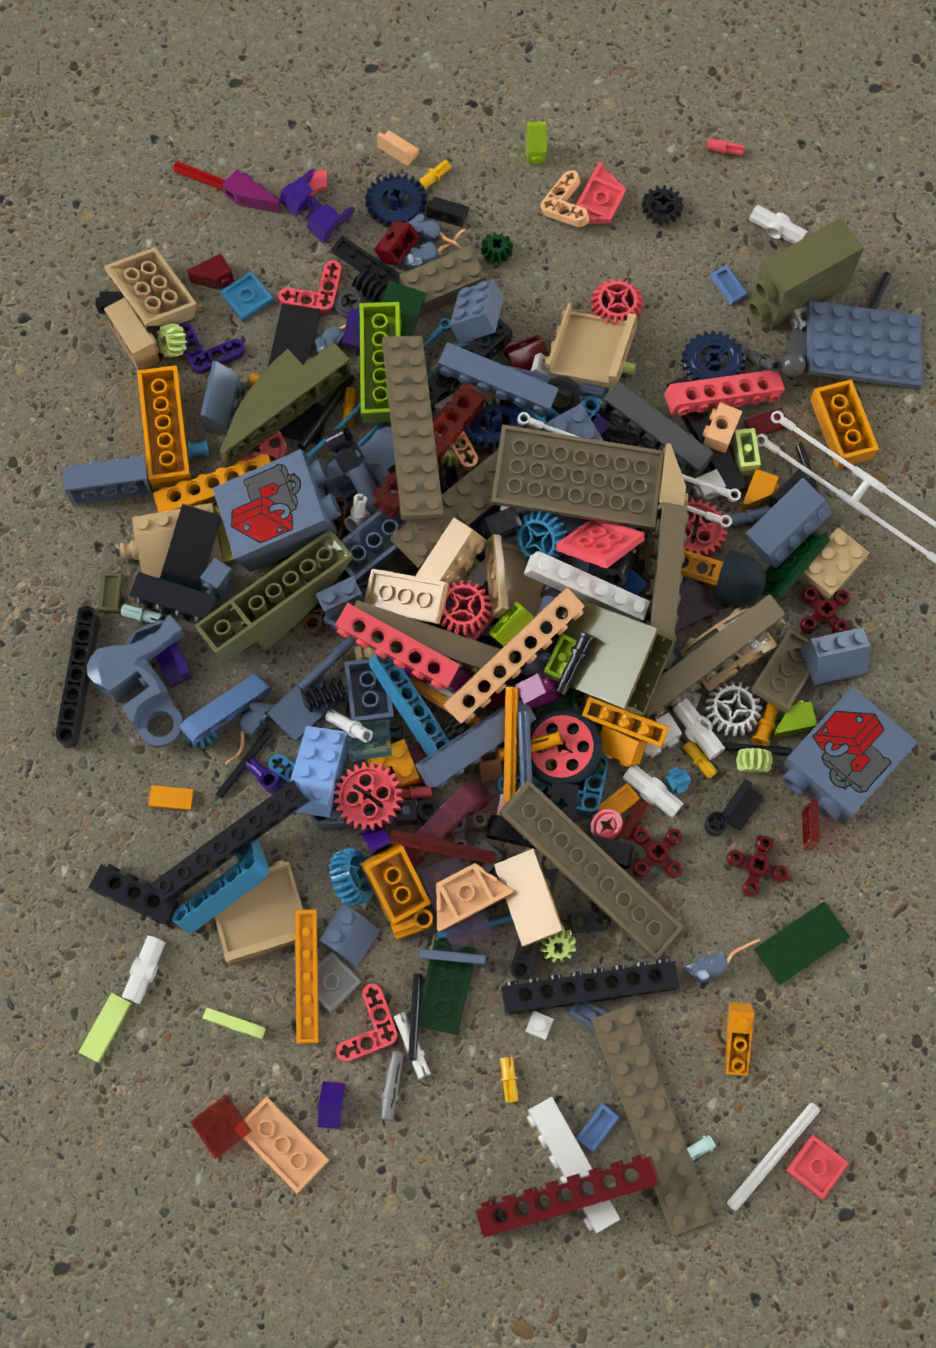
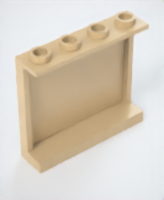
M568 303L566 310H563L561 314V325H558L556 328V339L552 341L550 346L551 354L545 360V368H547L548 375L555 377L566 376L573 381L613 388L620 380L637 328L636 314L629 313L627 320H624V322L617 319L616 325H613L614 318H610L609 324H606L607 317L601 319L597 315L572 311L571 303Z
M495 534L485 542L484 547L490 603L492 604L491 617L501 619L515 602H518L535 617L543 600L540 594L544 584L523 575L529 558L524 559L525 553L519 552L521 547L504 544L501 542V536ZM561 607L558 615L559 619H561L565 611L564 607Z
M284 860L272 863V867H269L268 875L263 881L215 916L224 950L223 954L228 965L295 944V910H303L289 861L284 862Z

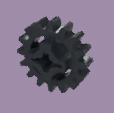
M657 185L655 191L650 188L648 194H644L641 206L643 207L642 213L646 214V219L652 218L653 224L658 221L659 226L663 222L669 225L670 220L676 222L677 217L681 216L684 206L682 204L683 198L678 197L679 192H672L673 187L669 190L666 189V185H663L662 189Z

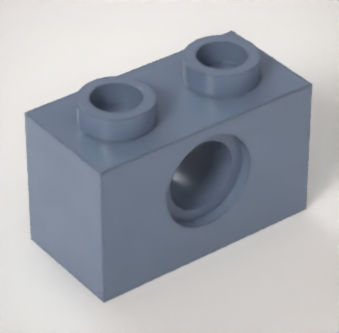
M216 558L212 560L200 577L205 593L216 596L221 602L236 584L232 568Z

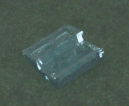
M390 720L363 723L362 726L373 733L372 739L370 741L367 740V743L362 742L358 738H352L347 734L350 762L392 755Z

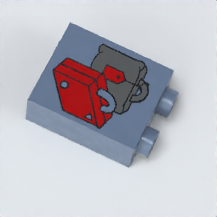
M300 449L212 488L234 559L249 572L298 552L329 529L335 535L338 534L333 519L340 517L341 511L333 494L330 493L325 496L322 484L329 481V476L320 458L311 461Z
M851 687L786 758L779 769L785 773L782 780L788 788L800 795L806 791L818 801L815 809L824 819L831 823H835L838 819L845 824L918 741L854 687Z

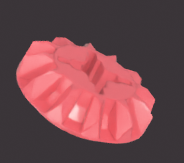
M607 807L604 810L599 809L596 815H592L593 819L589 824L590 832L593 836L609 840L618 836L622 829L623 821L616 810ZM601 820L608 821L611 828L603 827Z

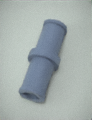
M768 506L754 510L745 509V512L729 515L732 518L730 527L733 528L734 526L747 523L749 525L754 524L755 521H759L770 509Z

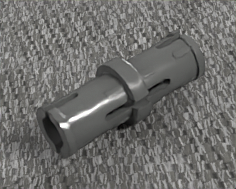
M752 350L747 355L748 362L756 364L761 369L777 372L781 367L780 360L771 358L769 354H760Z

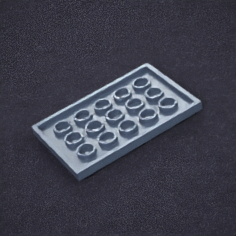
M809 300L807 303V374L919 389L922 386L921 315Z

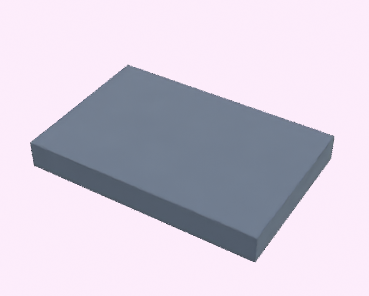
M319 679L316 683L322 688V681ZM303 680L266 713L296 743L303 737L306 726L314 727L326 715L327 711H331L336 706L330 700L328 708L324 703H321V710H318L314 705L313 712L311 713L305 707L298 687Z

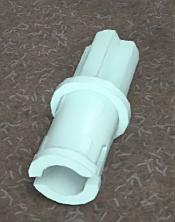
M124 604L121 608L122 616L137 619L140 623L143 621L154 623L163 618V613L146 610L145 607L139 608Z

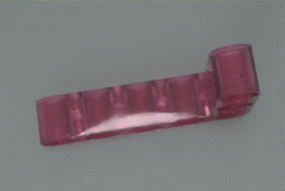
M480 781L461 786L406 842L403 847L414 869L470 812L484 808L494 798L492 793Z

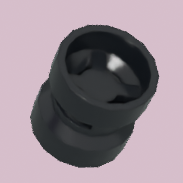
M715 811L711 813L704 823L706 833L713 837L720 836L728 826V819L722 812Z

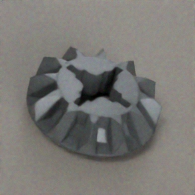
M347 289L336 296L334 306L340 316L348 317L350 307L347 306V299L351 304L354 303L353 309L360 310V303H365V299L360 292Z

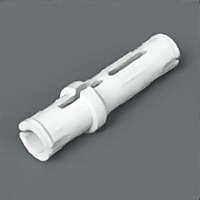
M331 709V712L327 711L325 715L326 721L346 731L350 737L358 738L367 743V740L370 741L372 739V731L363 727L359 721H352L334 709Z
M403 1012L401 1013L402 1015L398 1014L393 1018L408 1052L410 1022L407 1013ZM419 1044L417 1061H409L413 1064L418 1080L431 1075L424 1059V1050L420 1049Z

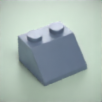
M343 903L319 941L323 946L357 967L381 930Z

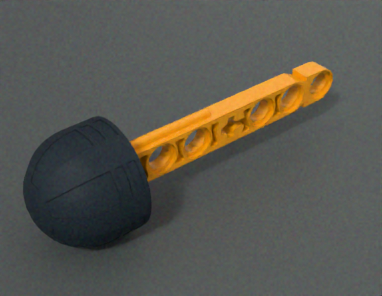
M646 541L641 542L639 549L642 546H646ZM730 549L724 562L683 550L685 558L689 560V564L685 568H681V574L685 577L716 586L715 601L732 606H745L756 601L765 588L766 576L762 565L754 557ZM639 554L638 560L644 561L645 556ZM699 564H706L708 571L704 574L698 573L697 566Z

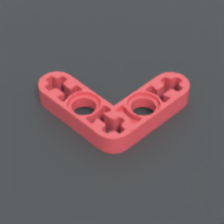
M331 260L325 264L318 293L284 288L278 294L280 305L287 304L318 309L321 311V314L331 313L335 307L334 301L342 275L340 263ZM332 268H336V270H334L333 278L330 277V270H332ZM326 284H333L335 286L331 291L324 289ZM287 295H290L291 298H289L288 301H286L284 298H286ZM326 296L328 297V304L326 307H323L322 304L325 303ZM308 297L312 301L310 304L305 305L301 303V300Z
M368 984L362 992L374 1030L341 1042L337 1046L336 1054L342 1062L356 1060L389 1047L397 1041L398 1035L382 990L376 984ZM373 988L374 991L379 992L376 994L377 1002L379 1003L382 1000L383 1004L375 1005L370 1009L369 1005L374 1004L372 998H367L366 995L369 994V989ZM377 1009L385 1010L386 1018L384 1020L377 1021L374 1018V1012ZM390 1021L391 1025L386 1026L389 1033H394L391 1036V1041L381 1038L384 1035L382 1027L378 1029L377 1025H384ZM366 1037L373 1040V1047L369 1050H364L361 1047V1041ZM357 1041L360 1054L356 1055V1050L350 1052V1057L348 1058L345 1055H340V1052L343 1051L342 1047L353 1048L355 1047L353 1042Z

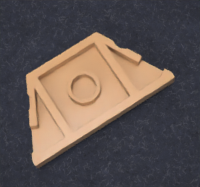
M476 863L436 883L438 932L514 893L513 890L493 875L487 873Z

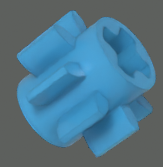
M678 766L668 770L669 776L665 777V782L671 792L676 790L678 794L687 791L689 788L688 784L691 783L688 772L685 769L679 770Z

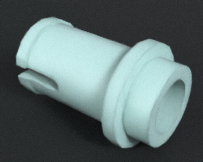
M703 1135V1139L687 1147L693 1161L708 1151L713 1152V1148L716 1145L710 1135L706 1137Z

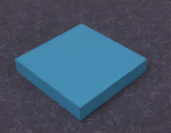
M252 271L220 291V295L242 322L274 302V298Z

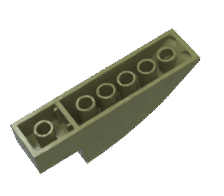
M335 342L330 346H325L314 358L310 357L304 365L287 349L260 375L237 408L220 449L225 468L234 465L351 377L350 359Z
M329 529L194 626L201 638L223 665L254 642L265 652L319 602L316 593L331 587L354 557Z

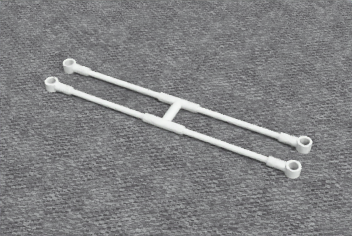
M777 410L772 413L771 420L774 423H780L790 431L796 432L852 470V473L864 481L851 497L781 451L780 447L768 440L766 434H759L756 437L758 446H764L774 454L780 455L830 489L841 500L884 526L936 564V554L932 551L929 552L873 514L859 500L871 485L881 493L884 492L935 528L936 521L886 488L887 486L861 470L858 466H853L796 427V424L784 417L782 411ZM776 413L780 414V420L774 418ZM763 437L765 442L760 443L758 438Z
M526 412L518 415L517 422L521 426L529 425L540 430L545 429L553 433L576 436L531 418ZM522 416L526 417V418H527V421H526V422H522V421L520 420V417H522ZM682 474L685 481L713 490L714 493L727 497L730 502H736L741 497L738 489L730 490L718 485L714 486ZM731 493H736L737 498H732ZM686 505L687 511L716 522L721 528H728L732 523V518L729 515L720 516ZM722 519H727L728 524H723Z

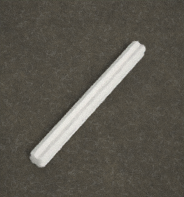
M810 1103L727 1201L731 1209L736 1211L740 1208L817 1116L820 1109L815 1104Z

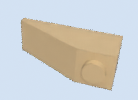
M667 443L663 448L664 458L658 505L666 502L686 506L688 502V493H685L686 485L672 445Z

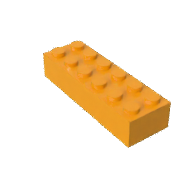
M177 365L137 370L148 478L152 489L177 485L180 481L192 480L181 380Z

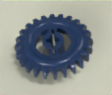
M390 171L389 178L383 173L382 181L376 177V184L371 182V188H367V194L365 195L367 212L372 214V219H377L378 224L384 222L385 227H388L389 224L392 226L395 221L408 223L426 210L427 193L424 192L425 188L424 186L420 187L419 180L415 182L414 176L408 180L407 172L403 178H401L400 171H398L396 177ZM404 193H406L410 199V203L405 209ZM385 194H387L388 207L393 211L386 209L383 205L382 200Z
M714 330L711 331V334L704 331L703 336L696 334V339L691 338L690 343L685 345L686 350L682 352L684 357L681 362L685 363L683 370L689 369L686 377L693 375L691 381H695L697 379L704 380L743 374L742 371L746 368L744 364L746 358L743 356L745 351L739 350L742 345L739 343L735 344V338L730 340V335L726 334L723 336L721 331L718 334ZM707 348H718L719 350L712 349L707 352L704 364L702 365L700 361L701 353ZM726 354L728 364L724 369L720 370L723 356Z
M493 398L492 405H489L485 399V407H482L478 402V410L471 406V412L466 411V416H463L462 428L468 439L471 440V443H477L478 446L485 445L486 448H489L491 445H493V448H497L499 445L502 424L504 425L503 418L508 420L509 426L527 428L526 426L519 425L517 422L518 415L525 412L523 408L516 406L514 403L511 406V401L509 400L506 402V405H504L503 400H500V403L497 404L495 398ZM522 416L520 420L526 422L527 418ZM484 421L486 424L487 432L481 429V424Z

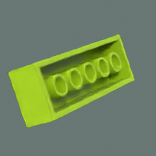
M399 302L360 303V389L363 423L390 422L382 337L401 336V310Z

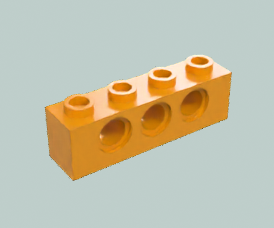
M589 696L582 716L659 747H664L671 726L645 716L642 717L593 696Z

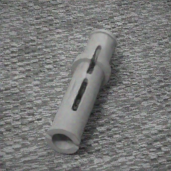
M391 1051L384 1093L381 1094L382 1106L379 1119L393 1121L395 1104L399 1099L397 1093L405 1053Z

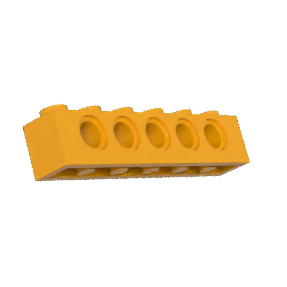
M259 454L251 460L239 461L233 466L218 468L213 473L201 474L189 481H180L175 486L160 488L157 492L153 493L158 512L181 509L183 503L190 506L209 503L217 504L213 489H211L213 484L219 483L221 485L230 481L233 477H239L270 463L271 459L268 454ZM195 490H200L197 495H192ZM181 496L179 501L173 502L175 497Z

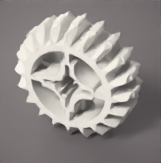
M733 681L730 682L729 687L725 682L722 683L721 688L716 686L715 692H710V698L705 702L708 705L705 707V712L709 713L706 718L713 720L711 722L712 727L718 726L716 730L718 733L721 729L725 730V736L729 732L732 733L733 737H736L737 731L741 736L745 734V730L751 732L752 726L756 727L758 724L757 720L761 717V714L758 712L761 711L762 706L757 705L760 702V698H753L756 694L748 692L749 686H746L745 689L741 688L742 682H739L738 686H735ZM734 695L732 700H719L724 696ZM740 698L746 702L749 709L742 705ZM734 702H735L734 707L736 708V709H735L736 711H735V712L733 713V715L731 716V714H732L731 706H732V705L734 704ZM717 709L725 714L726 720L720 716ZM737 717L748 718L741 723H733V720Z

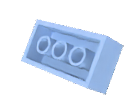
M306 726L290 782L292 780L298 782L311 801L295 812L330 818L336 797L334 791L338 790L336 783H340V776L342 775L350 746L346 731Z

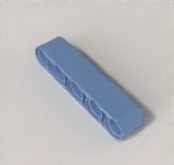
M255 673L186 718L181 723L180 729L192 743H198L247 710L251 702L262 700L270 693L272 688L258 673Z

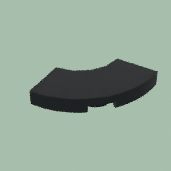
M446 466L438 471L442 494L458 482L456 469L451 466Z

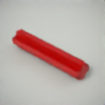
M176 161L173 165L174 172L223 190L222 183L225 179Z

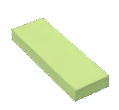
M111 993L79 1053L99 1063L132 1003Z

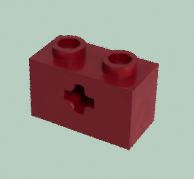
M395 221L373 250L383 263L399 265L418 240L419 235L410 223Z

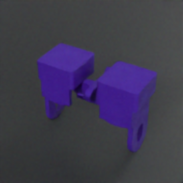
M313 168L281 190L280 202L295 217L301 214L306 206L310 212L306 217L308 220L307 229L324 243L332 236L334 230L351 217L355 208L350 206L338 215L334 208L328 204L323 206L310 194L313 190L308 183L315 174V169Z

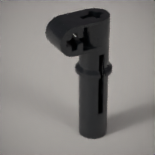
M636 528L637 531H640V532H643V533H644L645 530H646V529H642V528ZM640 544L608 568H603L589 562L588 574L617 587L624 586L633 563L639 557L638 549Z

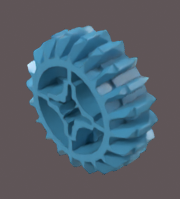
M532 511L520 519L522 525L516 529L518 533L514 537L519 540L515 544L520 545L521 549L519 552L525 553L524 559L530 558L537 551L553 558L563 556L564 553L556 550V543L565 538L564 534L567 533V530L562 529L564 523L558 522L559 516L553 517V514L549 512Z
M345 848L337 851L330 858L331 864L328 865L330 869L328 875L331 877L330 882L333 884V890L337 892V898L341 897L342 903H346L347 906L362 905L371 900V896L374 895L359 864L367 860V857H363L362 851L359 852L357 848Z

